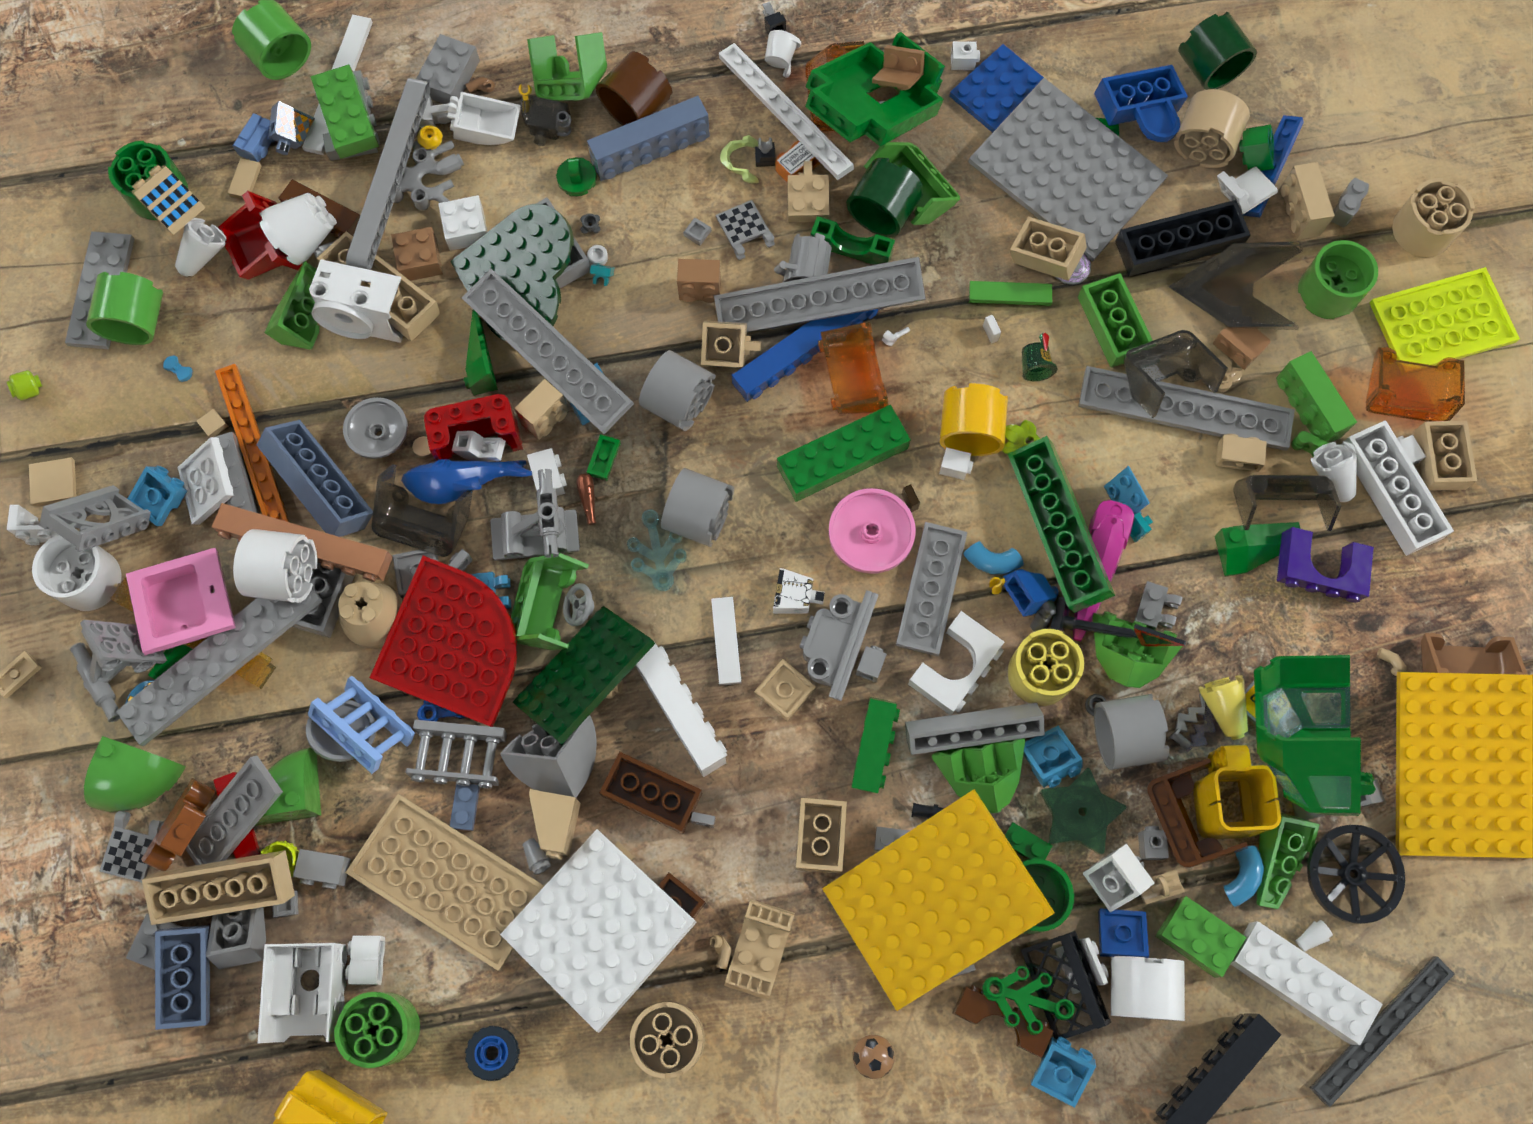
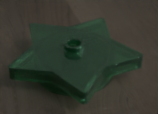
M1090 768L1085 769L1069 787L1044 788L1040 790V794L1052 814L1048 844L1077 841L1099 855L1104 854L1107 826L1127 807L1101 793ZM1079 808L1084 810L1085 816L1079 814Z

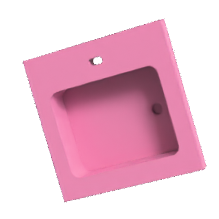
M216 548L126 573L141 649L144 655L236 628Z

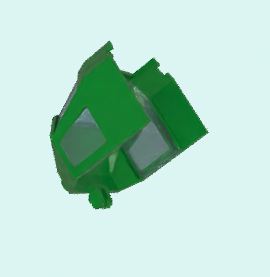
M1350 655L1276 656L1270 660L1268 666H1259L1254 669L1257 753L1260 759L1267 763L1281 784L1283 797L1309 813L1333 816H1359L1361 814V795L1374 794L1376 788L1373 784L1375 781L1373 775L1370 772H1361V737H1351Z

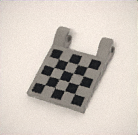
M752 200L716 215V219L738 260L745 258V249L741 244L762 236L768 248L775 245L773 234L769 231Z
M118 811L114 818V828L99 871L142 883V879L147 876L150 865L142 862L141 858L164 822L152 820L147 835L125 829L131 814L125 811Z

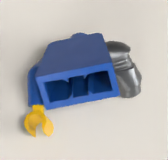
M1019 569L1004 575L1003 579L999 577L991 578L989 587H993L992 594L1001 593L1002 586L1004 585L1023 617L1036 614L1030 624L1034 632L1048 628L1051 616L1056 614L1054 601L1058 597L1059 591L1056 586H1050L1044 575Z

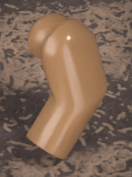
M479 77L465 84L469 93L476 90L489 93L495 89L494 82L484 77Z

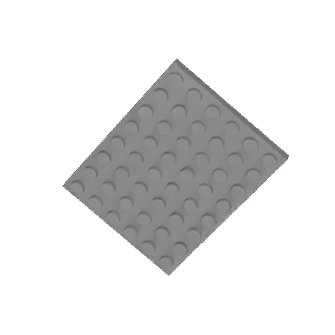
M1045 78L1037 84L968 160V163L1039 220L1084 233L1087 246L1084 254L1092 262L1168 177L1165 172Z

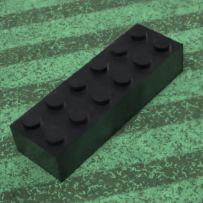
M1233 200L1121 229L1115 243L1128 277L1244 247L1251 234L1237 201Z
M1239 1014L1233 1020L1232 1024L1234 1026L1229 1032L1225 1031L1217 1039L1219 1044L1213 1050L1209 1049L1203 1055L1201 1065L1189 1071L1186 1076L1188 1080L1183 1086L1180 1084L1172 1091L1171 1100L1167 1104L1163 1103L1155 1112L1157 1116L1153 1120L1157 1124H1206L1279 1039L1281 1034L1260 1014Z

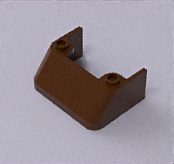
M1209 758L1153 779L1147 787L1148 795L1177 862L1186 868L1212 862L1248 849L1247 842L1223 850L1221 843L1215 838H1205L1199 841L1181 798L1190 795L1194 790V781L1191 774L1212 767Z

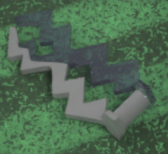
M1199 694L1202 707L1187 708L1188 715L1179 713L1175 731L1169 737L1184 748L1186 753L1193 747L1207 745L1204 733L1216 732L1212 720L1213 714L1201 694ZM1196 714L1203 715L1205 725H1193L1196 735L1190 734L1192 741L1190 743L1179 732H1187L1185 722H1198Z

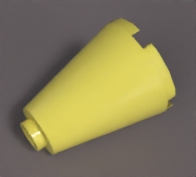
M1242 675L1235 676L1236 680L1233 681L1226 677L1204 684L1205 688L1199 687L1201 696L1224 735L1231 737V740L1245 737L1244 733L1248 731L1245 682Z

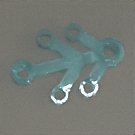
M649 509L643 512L641 519L643 525L648 528L652 550L641 544L634 537L627 541V546L631 552L637 551L655 562L656 570L645 565L641 558H634L631 566L635 572H642L652 578L653 585L657 590L666 591L673 586V573L680 563L686 561L687 555L685 550L677 549L674 552V558L665 569V558L674 545L679 543L683 537L680 536L674 539L672 538L674 533L670 532L669 538L661 548L656 527L659 523V516L655 510ZM652 517L655 520L653 523H648L647 519ZM632 542L638 543L635 548L630 547ZM678 553H683L684 557L682 559H678L676 555ZM636 562L642 563L640 568L634 567V564ZM661 578H666L667 582L665 584H661L659 580Z

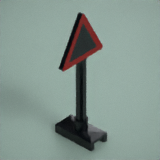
M1058 597L1056 614L1053 616L1050 629L1062 631L1063 634L1065 629H1079L1123 638H1137L1142 646H1185L1186 644L1184 640L1137 624L1134 625V630L1078 620L1076 617L1069 616L1070 609L1064 597Z

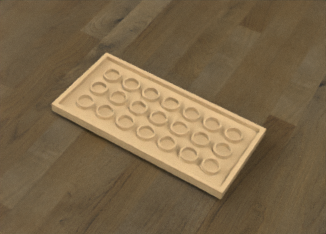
M400 794L396 796L345 872L497 971L502 969L514 950L500 934L544 887L543 884Z

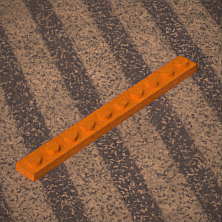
M232 364L215 370L262 515L290 522L270 462L257 446L261 435L238 366Z

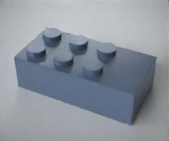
M210 925L167 928L155 931V1030L205 1026L210 1022V960L206 957Z

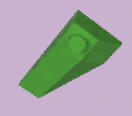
M306 261L301 265L274 311L264 333L282 345L310 350L313 348L319 334V325H317L318 323L312 317L315 302L309 291L317 269Z

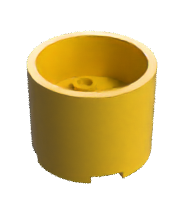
M969 383V387L957 389L956 386L948 388L944 392L940 445L944 449L947 447L971 453V456H987L1002 451L1005 444L1008 396L1000 394L999 388L985 384Z

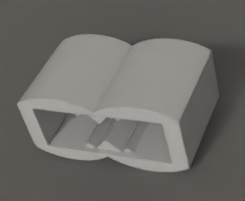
M1354 178L1348 184L1333 210L1334 218L1331 222L1343 228L1349 224L1358 212L1361 201L1368 193V183Z

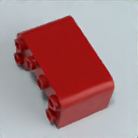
M495 394L429 409L424 415L429 450L436 461L440 459L450 460L456 454L452 451L457 431H474L483 438L498 435V438L506 441L505 443L511 447L513 452L523 450L518 421L505 395Z

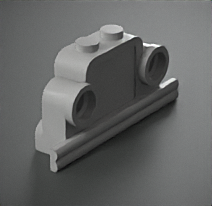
M866 590L862 603L854 601L844 594L836 595L830 601V610L820 609L816 612L815 616H810L807 628L810 629L808 636H803L799 648L803 649V658L808 662L807 670L810 679L831 687L830 698L839 701L843 698L878 598L877 593Z

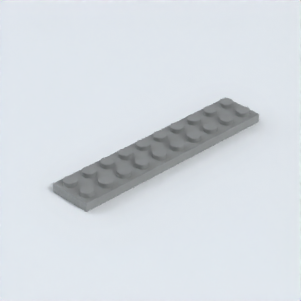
M919 257L714 295L718 322L747 323V333L926 300Z
M492 269L462 297L475 312L603 434L634 405L617 386Z
M1090 366L1085 368L1078 405L1081 408L1218 437L1226 434H1236L1243 438L1257 437L1262 441H1267L1266 447L1287 451L1290 447L1295 409Z
M313 588L306 599L299 603L256 598L233 617L236 628L209 636L116 711L137 743L145 746L317 607L323 600Z

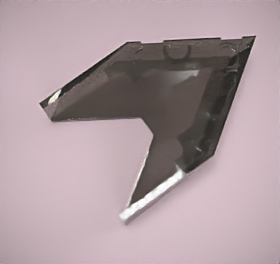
M1299 241L1234 243L1225 251L1212 257L1188 273L1184 278L1168 287L1230 328L1298 330L1299 326L1295 322L1290 321L1253 297L1254 282L1301 253L1303 246Z

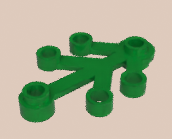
M1025 966L1017 967L1013 973L1003 979L990 977L983 983L982 991L984 996L990 1001H996L1005 1016L1004 1023L1009 1028L1016 1027L1020 1022V1017L1012 1011L1006 998L1015 1001L1028 1023L1027 1030L1032 1035H1038L1043 1030V1024L1035 1017L1029 1005L1053 1012L1060 1020H1068L1075 1012L1073 1003L1067 999H1062L1055 1003L1030 995L1041 988L1046 989L1052 984V977L1048 973L1040 974L1036 980L1017 991L1007 987L1016 981L1023 982L1029 977V970ZM1018 970L1025 972L1024 978L1018 975ZM1041 977L1047 978V985L1041 982ZM990 986H995L998 992L996 994L992 993ZM1060 1007H1064L1066 1009V1015L1060 1013ZM1009 1016H1013L1015 1018V1024H1011L1008 1021ZM1032 1023H1036L1039 1026L1038 1031L1032 1029Z

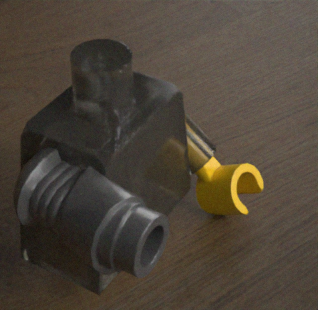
M522 84L519 85V93L523 95V99H521V115L525 126L530 130V134L535 136V144L545 146L547 139L557 140L560 136L565 137L571 133V117L568 103L531 96V99H529L532 87L528 85V92L523 93Z

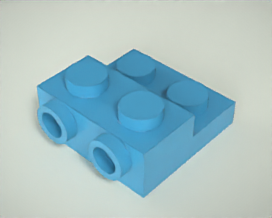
M158 465L156 467H145L127 499L141 509L149 510L151 512L149 521L156 526H162L172 508L179 507L188 490L183 487V481L178 478L169 477L167 475L169 471Z
M1059 725L1044 732L1045 735L1036 736L1025 742L1023 755L1031 765L1032 772L1043 788L1048 785L1050 788L1056 787L1060 784L1062 778L1066 776L1070 778L1075 777L1083 768L1081 756Z
M1051 1037L1041 1058V1063L1031 1080V1085L1075 1108L1096 1068L1095 1059H1093V1054L1084 1048H1080L1078 1051L1070 1047L1071 1043L1065 1038L1058 1037V1039Z

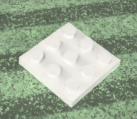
M210 437L178 466L180 479L184 482L183 487L188 490L185 499L191 522L200 525L219 509L221 503H226L234 496L219 438Z

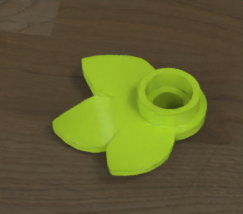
M1024 420L1020 426L1015 424L1007 425L1005 437L1008 442L1004 445L1002 452L1008 455V453L1028 445L1026 443L1028 441L1039 440V436L1036 435V426L1028 420Z

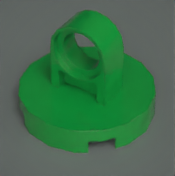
M569 158L562 162L557 169L556 178L558 186L569 196L579 197L586 195L588 190L596 185L597 176L595 168L590 161L584 158Z

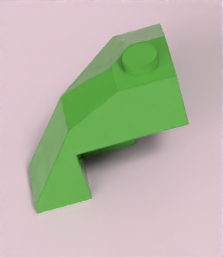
M1025 738L941 750L932 754V759L959 797H963L975 789L990 813H998L1010 803L1019 784Z

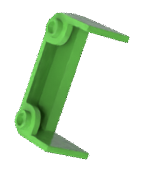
M602 32L575 36L580 71L573 72L569 71L567 59L564 56H557L554 35L527 39L535 93L540 100H583L590 97L607 69Z
M888 142L879 147L864 165L865 169H867L874 159L889 158L890 163L902 167V165L906 166L920 179L923 185L921 188L923 196L914 210L915 218L911 221L913 225L930 224L955 206L960 200L959 194L913 143Z
M559 553V556L555 558L551 554V558L539 556L530 558L526 562L511 614L517 644L546 650L568 649L569 644L560 641L559 631L553 628L563 588H568L576 580V571L588 569L589 564Z

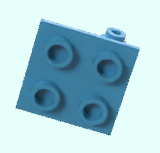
M1129 466L1104 486L1112 501L1128 505L1133 510L1134 515L1139 512L1142 514L1141 510L1150 504Z

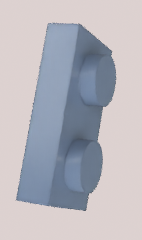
M456 785L450 827L457 830L474 831L480 792L478 785Z

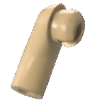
M1384 648L1378 650L1376 657L1392 664L1391 673L1397 676V672H1406L1407 666L1398 654Z
M713 935L709 940V944L719 955L716 967L727 970L731 947L723 936Z

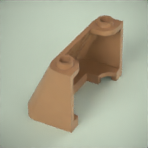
M1425 633L1421 639L1423 672L1527 674L1514 637H1494L1487 643L1485 648L1444 646L1445 640L1443 636L1436 633Z

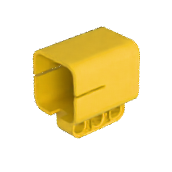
M1247 745L1221 746L1210 752L1208 758L1211 761L1212 767L1208 768L1209 774L1194 783L1193 790L1199 834L1203 838L1215 839L1248 838L1279 826L1281 822L1279 800L1272 801L1278 798L1274 771L1264 765L1251 766L1250 752ZM1238 781L1243 821L1224 822L1221 803H1216L1221 800L1219 782Z
M321 1070L307 1071L295 1088L287 1092L274 1113L276 1119L273 1124H383L388 1112Z

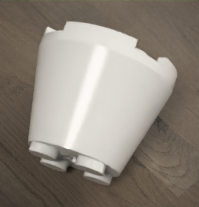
M305 193L266 208L260 213L262 221L259 222L264 234L275 249L279 247L282 252L288 255L287 260L296 265H301L308 260L333 229L334 225L337 224L336 219L326 210L325 201L320 196L314 197L310 193Z

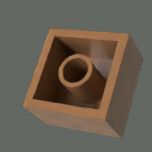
M432 227L391 234L397 271L409 281L443 274L437 238Z
M678 259L677 287L679 300L685 302H715L714 295H720L721 290L720 260Z

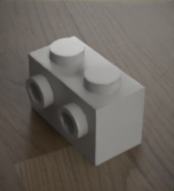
M300 849L293 877L299 878L301 884L313 886L314 881L322 882V887L336 889L337 885L345 886L347 878L345 872L349 868L351 859L344 856Z

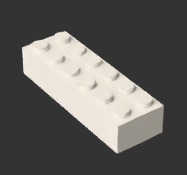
M1386 420L1345 440V442L1353 444L1356 448L1357 476L1406 556L1440 541L1454 532Z
M655 643L635 666L700 773L705 777L726 764L727 750L720 740L716 742L714 739L716 737L715 731L709 721L704 723L703 711L697 702L692 703V694L685 683L680 684V674L674 665L669 666L668 663L670 661L662 646L658 648Z
M1260 922L1249 923L1243 933L1247 938L1230 965L1348 1044L1361 1045L1383 1004Z

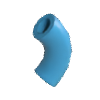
M979 541L963 553L973 566L989 574H1007L1024 566L1021 555L1014 548L1003 553H994L985 548L981 541Z
M1248 846V849L1236 853L1240 865L1239 874L1235 880L1224 885L1225 893L1234 907L1243 904L1254 896L1262 883L1264 866L1261 854L1256 846Z

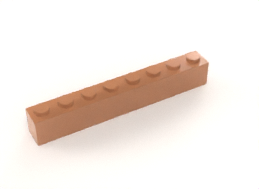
M221 503L212 524V528L218 532L217 535L227 540H231V537L236 538L238 542L251 529L305 535L308 539L313 540L317 551V562L321 563L322 567L334 570V567L342 569L343 573L354 576L355 573L363 575L362 578L371 582H375L376 579L384 581L392 560V556L387 550Z

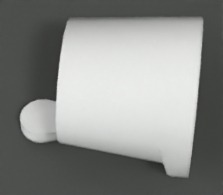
M773 30L769 33L765 61L773 67L785 68L783 76L786 78L791 74V60L795 49L801 47L800 39L782 30Z

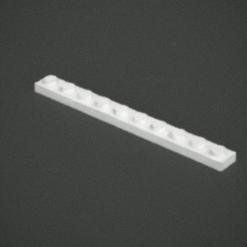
M735 43L719 52L721 61L837 180L854 170V164Z

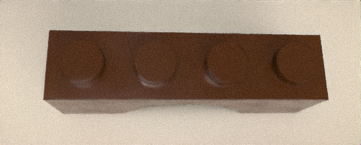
M973 985L970 988H963L953 1010V1014L972 1024H978L982 1019L991 1015L1005 1017L996 1001L988 1000L983 995L982 989ZM1014 1007L1012 1011L1020 1017L1019 1024L1014 1027L1017 1040L1016 1046L1042 1058L1053 1030L1048 1028L1049 1023L1037 1018L1042 1022L1043 1030L1038 1035L1030 1034L1027 1030V1021L1019 1008ZM1013 1016L1008 1017V1021L1011 1024L1016 1023ZM1036 1023L1031 1024L1034 1031L1039 1030V1026Z

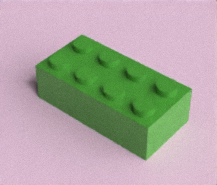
M350 65L310 76L330 137L340 159L379 147L360 88Z
M1121 273L1082 286L1078 295L1079 302L1110 367L1113 368L1149 355L1155 344Z
M1312 351L1289 361L1276 377L1278 386L1286 393L1290 405L1298 412L1301 422L1316 437L1328 443L1334 442L1342 438L1357 423Z

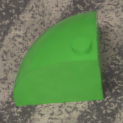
M102 736L86 773L84 798L89 807L106 812L140 809L155 802L166 790L169 791L178 781L186 766Z
M311 747L295 751L276 762L268 771L283 792L255 826L321 816L317 753Z

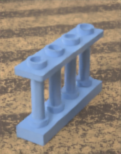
M350 676L347 679L344 693L328 704L322 702L319 698L315 699L310 704L308 716L373 774L379 769L383 758L381 754L399 741L408 747L413 740L415 732L408 724L396 716L393 710L386 707L376 695L367 690L362 682ZM351 698L361 704L359 708L344 718H340L333 712V710ZM370 711L377 721L360 733L354 731L349 726ZM382 727H385L393 734L376 748L365 741Z

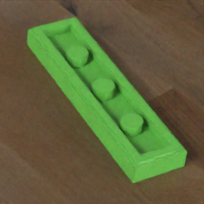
M970 281L969 303L1051 306L1052 284Z

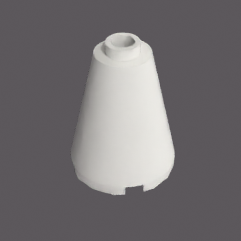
M193 218L184 227L175 267L181 275L186 277L194 276L225 246L226 236L213 224L211 226L204 224L205 220Z
M1345 441L1340 445H1336V442L1322 445L1313 452L1314 457L1311 458L1312 466L1334 499L1340 502H1348L1356 495V448L1353 444Z

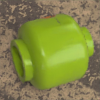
M29 370L12 374L9 377V381H7L12 397H17L18 400L38 396V388L42 387L38 375L33 376Z

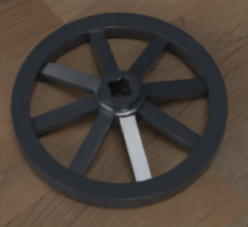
M1362 825L1339 826L1324 833L1310 851L1307 862V877L1310 889L1323 909L1335 918L1355 924L1372 923L1388 916L1399 904L1405 888L1404 865L1395 846L1380 832ZM1352 833L1349 861L1347 862L1332 840L1340 835ZM1360 835L1366 836L1380 845L1361 862L1357 863ZM1325 847L1329 849L1341 866V869L1318 866ZM1386 852L1392 864L1394 874L1367 872L1366 867ZM1350 871L1354 873L1353 878L1350 876ZM1318 874L1340 876L1341 880L1325 895ZM1367 879L1394 881L1392 892L1386 902L1365 882ZM1347 885L1349 887L1351 914L1339 909L1332 903ZM1357 886L1380 907L1378 910L1370 914L1360 915Z

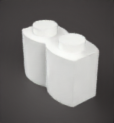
M352 937V941H349L347 953L351 958L350 965H347L345 970V978L348 980V984L381 985L385 937Z

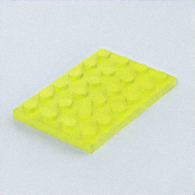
M1486 267L1374 298L1369 302L1401 375L1510 345L1520 340Z

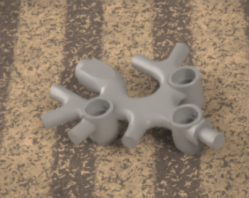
M452 140L441 144L433 150L422 148L418 141H414L412 148L416 165L411 168L405 167L394 203L401 202L404 197L403 192L409 191L411 192V198L415 207L419 210H426L430 206V200H435L439 203L450 201L443 196V192L453 188L454 185L450 179L435 187H426L421 182L422 177L429 173L447 175L461 169L464 163L459 154H452L440 161L434 160L437 155L455 148Z

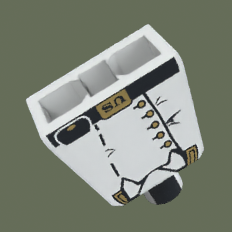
M780 568L773 613L806 614L809 612L810 603L823 605L825 592L812 590V578Z

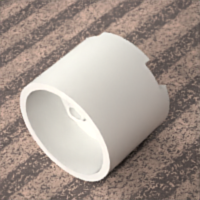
M259 529L247 531L241 538L234 557L233 574L237 590L240 594L247 597L296 603L302 602L309 595L313 587L310 580L312 570L317 569L315 544L313 540L308 539L302 534Z
M60 535L44 543L36 553L32 565L33 578L40 590L68 607L80 611L98 609L112 599L111 596L116 591L118 583L121 584V569L117 560L99 546L79 552L75 549L76 546Z
M1130 956L1111 957V1016L1185 1021L1184 961Z

